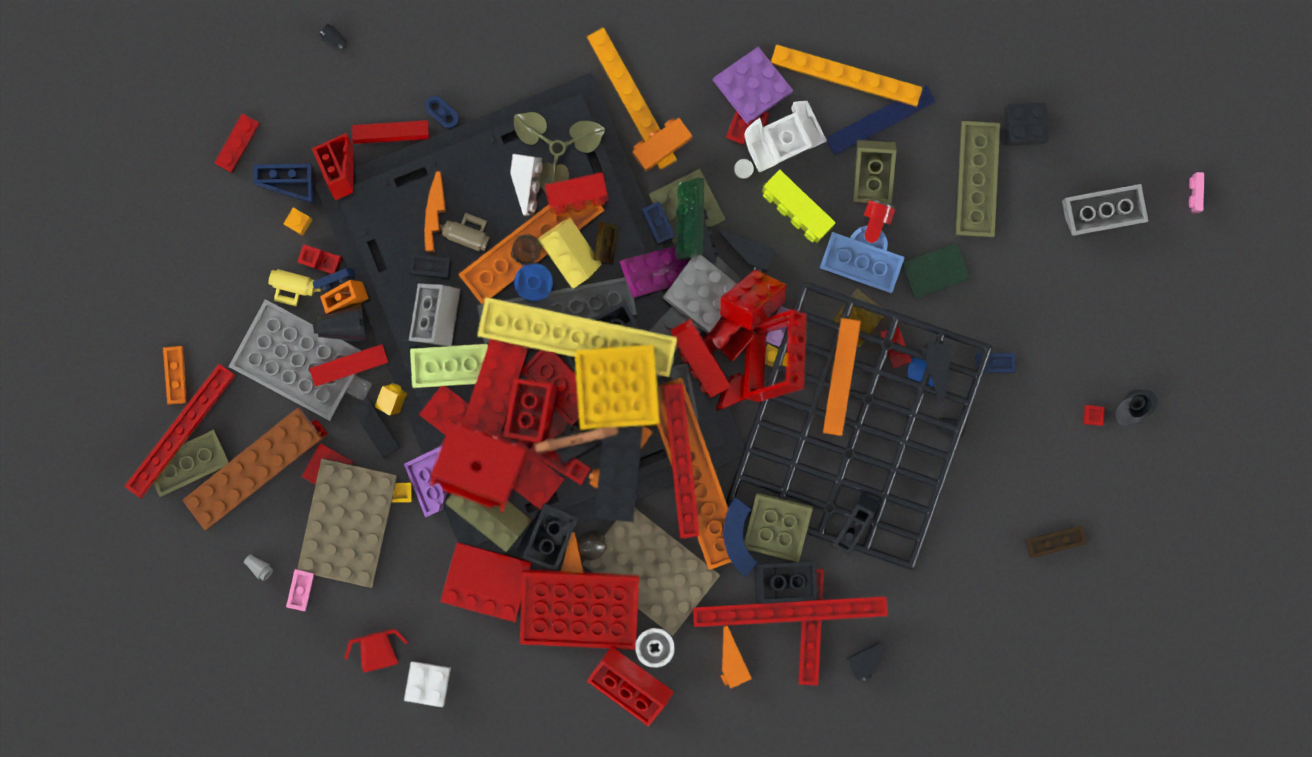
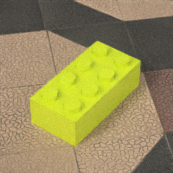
M781 170L764 185L762 190L764 193L763 197L769 203L774 202L777 205L776 209L783 216L788 215L791 218L790 222L798 230L801 228L805 232L804 236L813 243L815 241L818 243L835 225L836 222Z

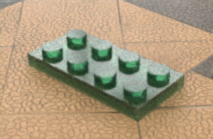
M695 178L678 184V207L676 210L678 215V225L676 227L677 260H686L703 255L704 178Z

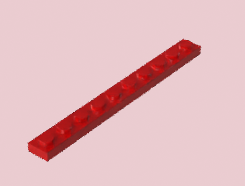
M887 597L693 608L694 627L888 616Z

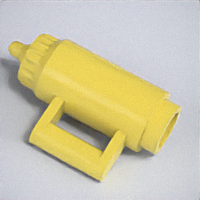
M280 269L272 270L269 277V285H273V288H276L274 301L295 307L298 305L300 295L313 296L314 292H321L322 290L321 288H314L313 281L316 280ZM280 290L296 293L295 299L279 295Z

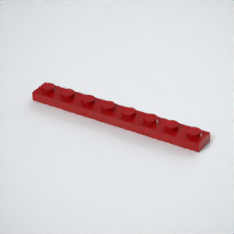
M220 364L217 365L124 486L142 499L234 379L235 375Z
M683 383L663 385L680 538L700 536Z

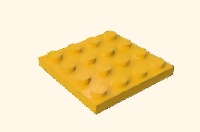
M654 345L575 351L581 429L659 424Z

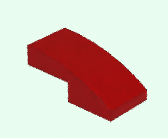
M304 244L298 259L300 264L329 274L338 272L342 261L340 256Z

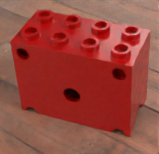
M451 423L430 474V477H432L430 486L433 487L435 484H439L443 491L491 509L493 506H498L500 512L503 513L523 464L525 450L518 444H507L499 437L491 438L486 436L480 430L472 431L467 429V426L464 424Z

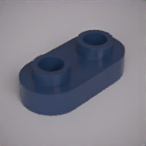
M432 96L427 99L425 108L435 120L447 129L457 126L459 116L454 109L438 96ZM438 104L439 108L437 110H433L432 105ZM448 116L453 117V121L447 122L446 118Z

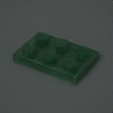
M957 243L903 262V267L915 299L970 279Z

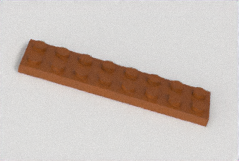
M299 407L182 501L206 531L319 442L322 437Z

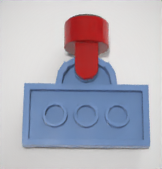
M874 199L869 200L864 212V216L870 217L868 225L855 230L851 238L832 232L820 268L892 293L905 257L887 251L888 242L885 234L882 232V227L884 223L891 225L896 211L895 207Z

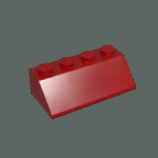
M613 647L609 649L587 680L589 684L648 727L674 693L666 685Z

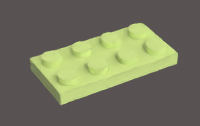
M488 344L410 349L413 388L476 384Z

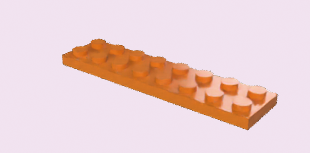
M591 204L586 205V209L575 211L573 208L568 209L565 214L556 215L555 212L551 213L550 206L547 205L459 273V276L483 305L486 298H493L511 284L519 269L530 263H538L548 255L538 240L539 237L568 217L572 219L578 230H581L603 213L604 209L602 206L594 207Z

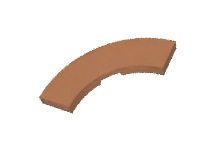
M617 427L602 428L580 435L542 442L535 445L536 452L559 449L613 436L618 433Z

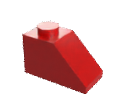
M739 372L729 377L731 387L721 392L716 405L717 411L746 400L743 398L745 374L741 375Z

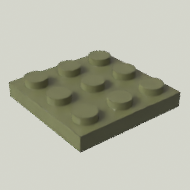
M700 169L649 194L653 204L660 201L675 234V237L671 238L674 246L689 239L697 204L706 210L708 219L705 222L707 227L710 226L711 228L726 220Z
M756 493L744 541L746 549L799 562L813 506Z

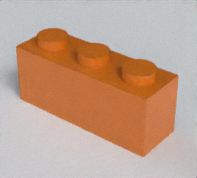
M674 118L670 119L664 124V129L661 131L655 130L649 135L650 139L646 142L642 140L633 147L632 154L645 172L692 139V134L680 118L676 120Z

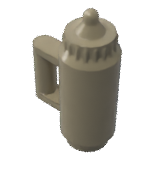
M465 213L461 224L447 221L443 225L438 224L439 228L443 231L442 235L448 240L477 251H485L490 237L484 233L487 221ZM467 221L480 226V231L465 226V222Z

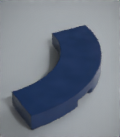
M734 497L725 515L723 540L730 560L737 570L746 577L757 564V560L746 549L743 539L744 522L751 508Z

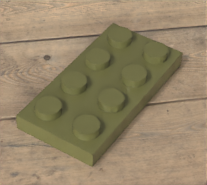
M209 431L181 446L153 483L159 497H163L208 476L229 463V459L216 431Z

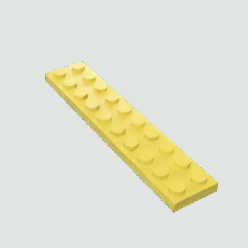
M490 298L485 299L478 336L574 357L576 350L654 345L656 374L668 377L677 338Z

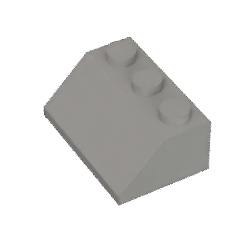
M418 284L409 341L451 346L460 289L444 285Z

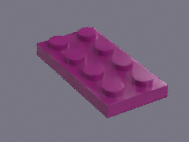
M685 244L620 261L632 298L669 289L690 261V257Z

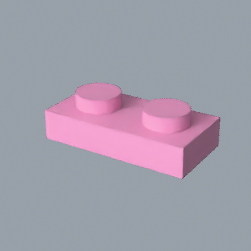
M1196 172L1193 174V177H1190L1189 187L1192 189V196L1189 197V208H1192V213L1203 211L1204 173Z
M295 569L286 607L306 611L314 573Z

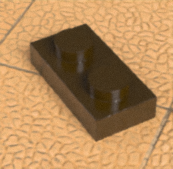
M599 222L594 254L595 261L613 264L618 233L617 225Z

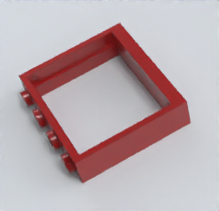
M791 309L766 318L752 331L747 329L749 332L754 333L756 331L757 333L746 346L743 398L761 402L804 388L807 314ZM789 326L786 381L764 388L766 333Z

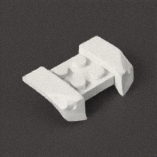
M808 101L793 102L791 107L793 114L763 128L759 118L746 129L745 139L747 147L759 173L790 157L826 142V138Z

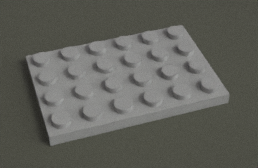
M265 299L229 367L331 421L356 374L315 387L309 368L360 352L361 350L343 340L319 338L318 334H314L313 324Z

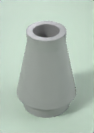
M252 554L248 555L244 561V564L249 567L258 580L265 581L273 572L271 564L254 557Z

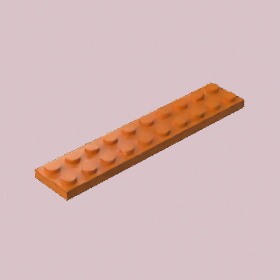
M682 377L657 385L659 424L657 426L670 462L671 453L663 385L683 383ZM683 383L700 536H697L707 566L711 570L732 562L727 554L723 540L724 521L728 506Z

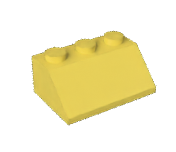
M570 217L538 238L572 288L588 279L602 265L601 262L594 260L595 253Z

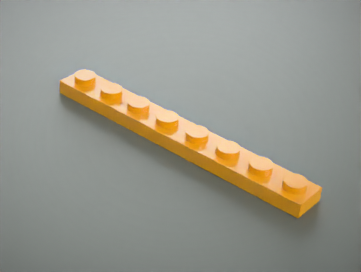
M603 27L587 36V39L643 140L646 142L650 139L649 135L657 129L661 130ZM672 153L657 165L661 170L676 162L677 159L674 153Z
M776 45L771 63L775 66L917 107L923 88L780 45Z

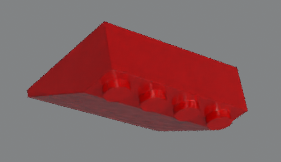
M457 542L441 602L516 622L521 606L522 571L530 570L532 562Z

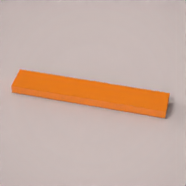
M841 318L823 433L842 436L861 322L858 320Z

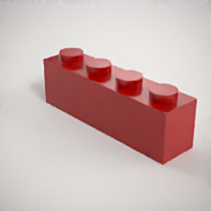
M691 319L671 330L672 336L677 338L675 348L679 347L681 349V358L685 364L689 362L691 365L689 370L695 379L698 377L701 381L699 386L704 394L708 393L712 398L731 387L728 378Z

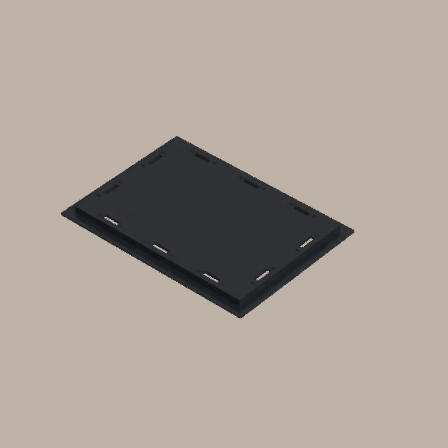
M592 73L353 168V192L340 199H334L326 180L315 184L347 267L353 268L356 275L352 279L362 281L369 299L362 302L378 344H383L389 361L387 367L393 382L407 392L403 407L423 455L442 446L446 435L419 415L441 386L413 388L410 348L415 346L418 349L449 346L409 341L418 284L444 285L460 289L451 346L485 344L484 338L478 336L480 327L478 305L482 304L459 276V273L549 205L547 194L540 187L536 195L537 208L534 215H523L510 174L513 154L542 158V164H553L555 155L550 152V145L540 137L534 145L526 144L520 138L503 144L501 136L515 131L514 116L516 114L535 112L542 115L547 124L546 131L542 135L552 142L560 140L565 143L572 140L573 138L569 132L570 128L580 121H592L605 128L599 145L593 151L597 155L607 180L605 181L608 201H605V204L602 205L604 212L579 231L595 253L599 222L617 225L618 233L613 264L601 262L602 265L578 286L623 278L625 275L620 261L664 249L662 243L656 244L642 213V209L647 207ZM575 142L565 146L564 153L558 156L557 165H565L569 171L568 180L596 174L588 153L578 151L575 147ZM421 168H426L427 175L396 186L394 179ZM440 171L442 174L446 212L438 213L439 224H446L447 221L461 224L465 213L486 220L487 224L484 233L490 239L485 251H477L448 240L442 235L443 231L441 229L440 232L433 233L435 252L427 253L425 251L426 208L436 172ZM467 221L465 222V226L480 231V226ZM371 240L375 241L386 268L385 271L380 273L367 244ZM411 254L450 258L448 278L410 274ZM549 255L537 263L549 270L553 278L551 291L571 288ZM513 281L491 299L504 301L521 296L518 295ZM668 289L634 298L637 315H634V318L641 331L649 332L672 307L663 298ZM528 348L523 367L540 349ZM557 353L571 367L566 355ZM679 356L671 366L680 363L684 364L685 362L683 361L681 356ZM689 370L699 419L697 422L714 469L740 459L745 446L729 407L719 411L716 410L721 393L712 398L708 393L704 394L699 386L701 381L698 377L695 379ZM520 373L519 379L528 381V379L522 373ZM670 374L669 377L662 375L656 381L657 385L670 381ZM475 384L446 387L469 404ZM506 420L502 431H505ZM568 424L566 430L564 431V435L570 433V429L574 426ZM657 424L643 425L652 431V434L640 450V460L661 451H665L667 458L638 470L636 500L674 485L672 465ZM601 445L576 458L591 468L582 485L547 465L565 479L553 494H557L559 501L549 506L578 517L575 525L592 519L595 515L597 488L590 484L591 479L588 477L594 469H599ZM512 489L508 501L533 521L539 510L528 514L526 506L532 503ZM447 492L444 509L457 542L500 554H506L518 549L530 524L506 552L446 504V501L452 495Z

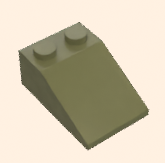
M857 140L853 202L868 203L869 200L874 199L886 204H892L896 142Z

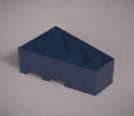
M311 163L253 165L254 184L257 187L314 204V166Z

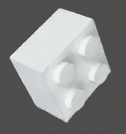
M412 661L404 701L443 707L445 705L451 667Z

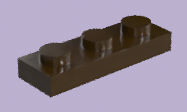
M1082 525L1025 540L1030 559L1087 544Z

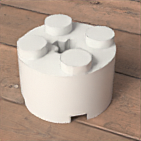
M650 628L642 632L636 642V654L639 660L649 667H661L667 664L674 654V642L670 634L661 628ZM659 643L660 645L658 648L660 649V651L658 652L655 650L654 652H651L652 647L650 646V644Z

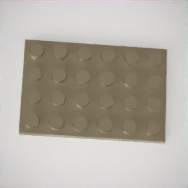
M322 458L297 570L372 588L397 475Z
M636 508L634 511V522L616 521L582 564L593 573L639 575L638 609L672 636L720 576L715 570H709L706 563Z

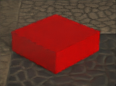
M1085 405L1083 424L1104 426L1105 407Z

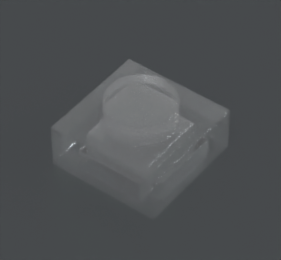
M354 375L346 393L365 400L372 383Z

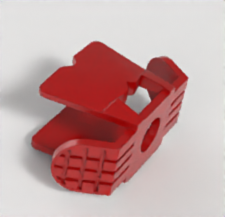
M721 316L708 334L706 333L703 339L712 354L718 348L725 353L730 361H734L752 341L755 334L741 329L740 325Z
M395 628L349 639L344 659H348L352 643L360 642L363 672L381 669L398 663L387 634L395 633L406 645L408 642Z

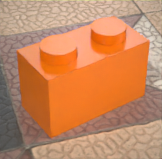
M349 280L320 296L326 314L360 304L369 299L363 282Z

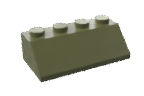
M454 494L446 501L448 506L506 552L532 521L509 501L503 513L500 512L498 506H493L491 509Z

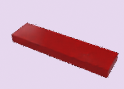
M428 120L352 125L353 144L429 139Z
M381 344L309 368L315 387L387 364L389 361L384 346Z

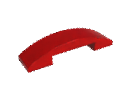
M517 440L516 442L522 449L533 454L542 462L582 485L591 470L590 467L577 459L562 466L554 450L536 452L535 445L539 443Z

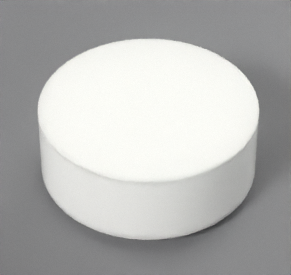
M747 159L739 160L734 168L735 174L741 179L749 178L754 170L753 164Z

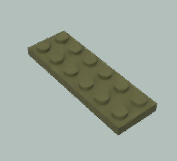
M961 122L955 236L995 237L1000 123Z

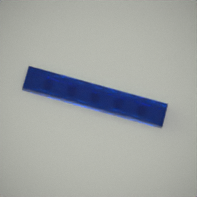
M926 85L922 88L917 107L895 101L826 137V141L833 154L836 155L857 144V140H865L932 105L936 101Z

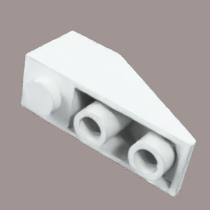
M513 154L510 174L523 215H534L537 208L536 195L540 188L539 175L543 168L542 158Z

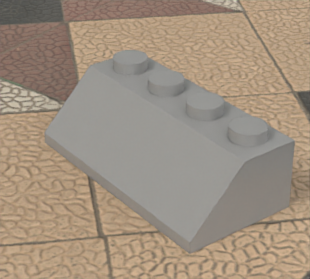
M1141 184L1068 197L1062 200L1065 219L1072 236L1149 222Z

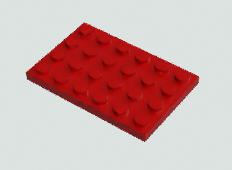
M523 570L520 644L590 648L613 647L615 649L636 650L639 575Z

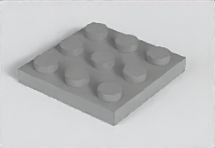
M697 252L663 298L708 334L721 317V297L737 285V283Z

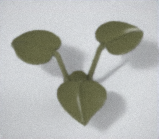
M528 112L514 116L515 131L521 141L534 145L540 137L550 145V152L555 155L553 164H543L542 172L539 175L540 187L546 194L545 185L569 179L567 167L565 165H557L558 156L564 153L565 146L575 142V147L578 151L584 153L592 152L599 145L605 128L598 123L580 121L570 128L569 132L573 138L572 140L565 143L560 140L552 142L542 135L547 128L546 121L542 115Z

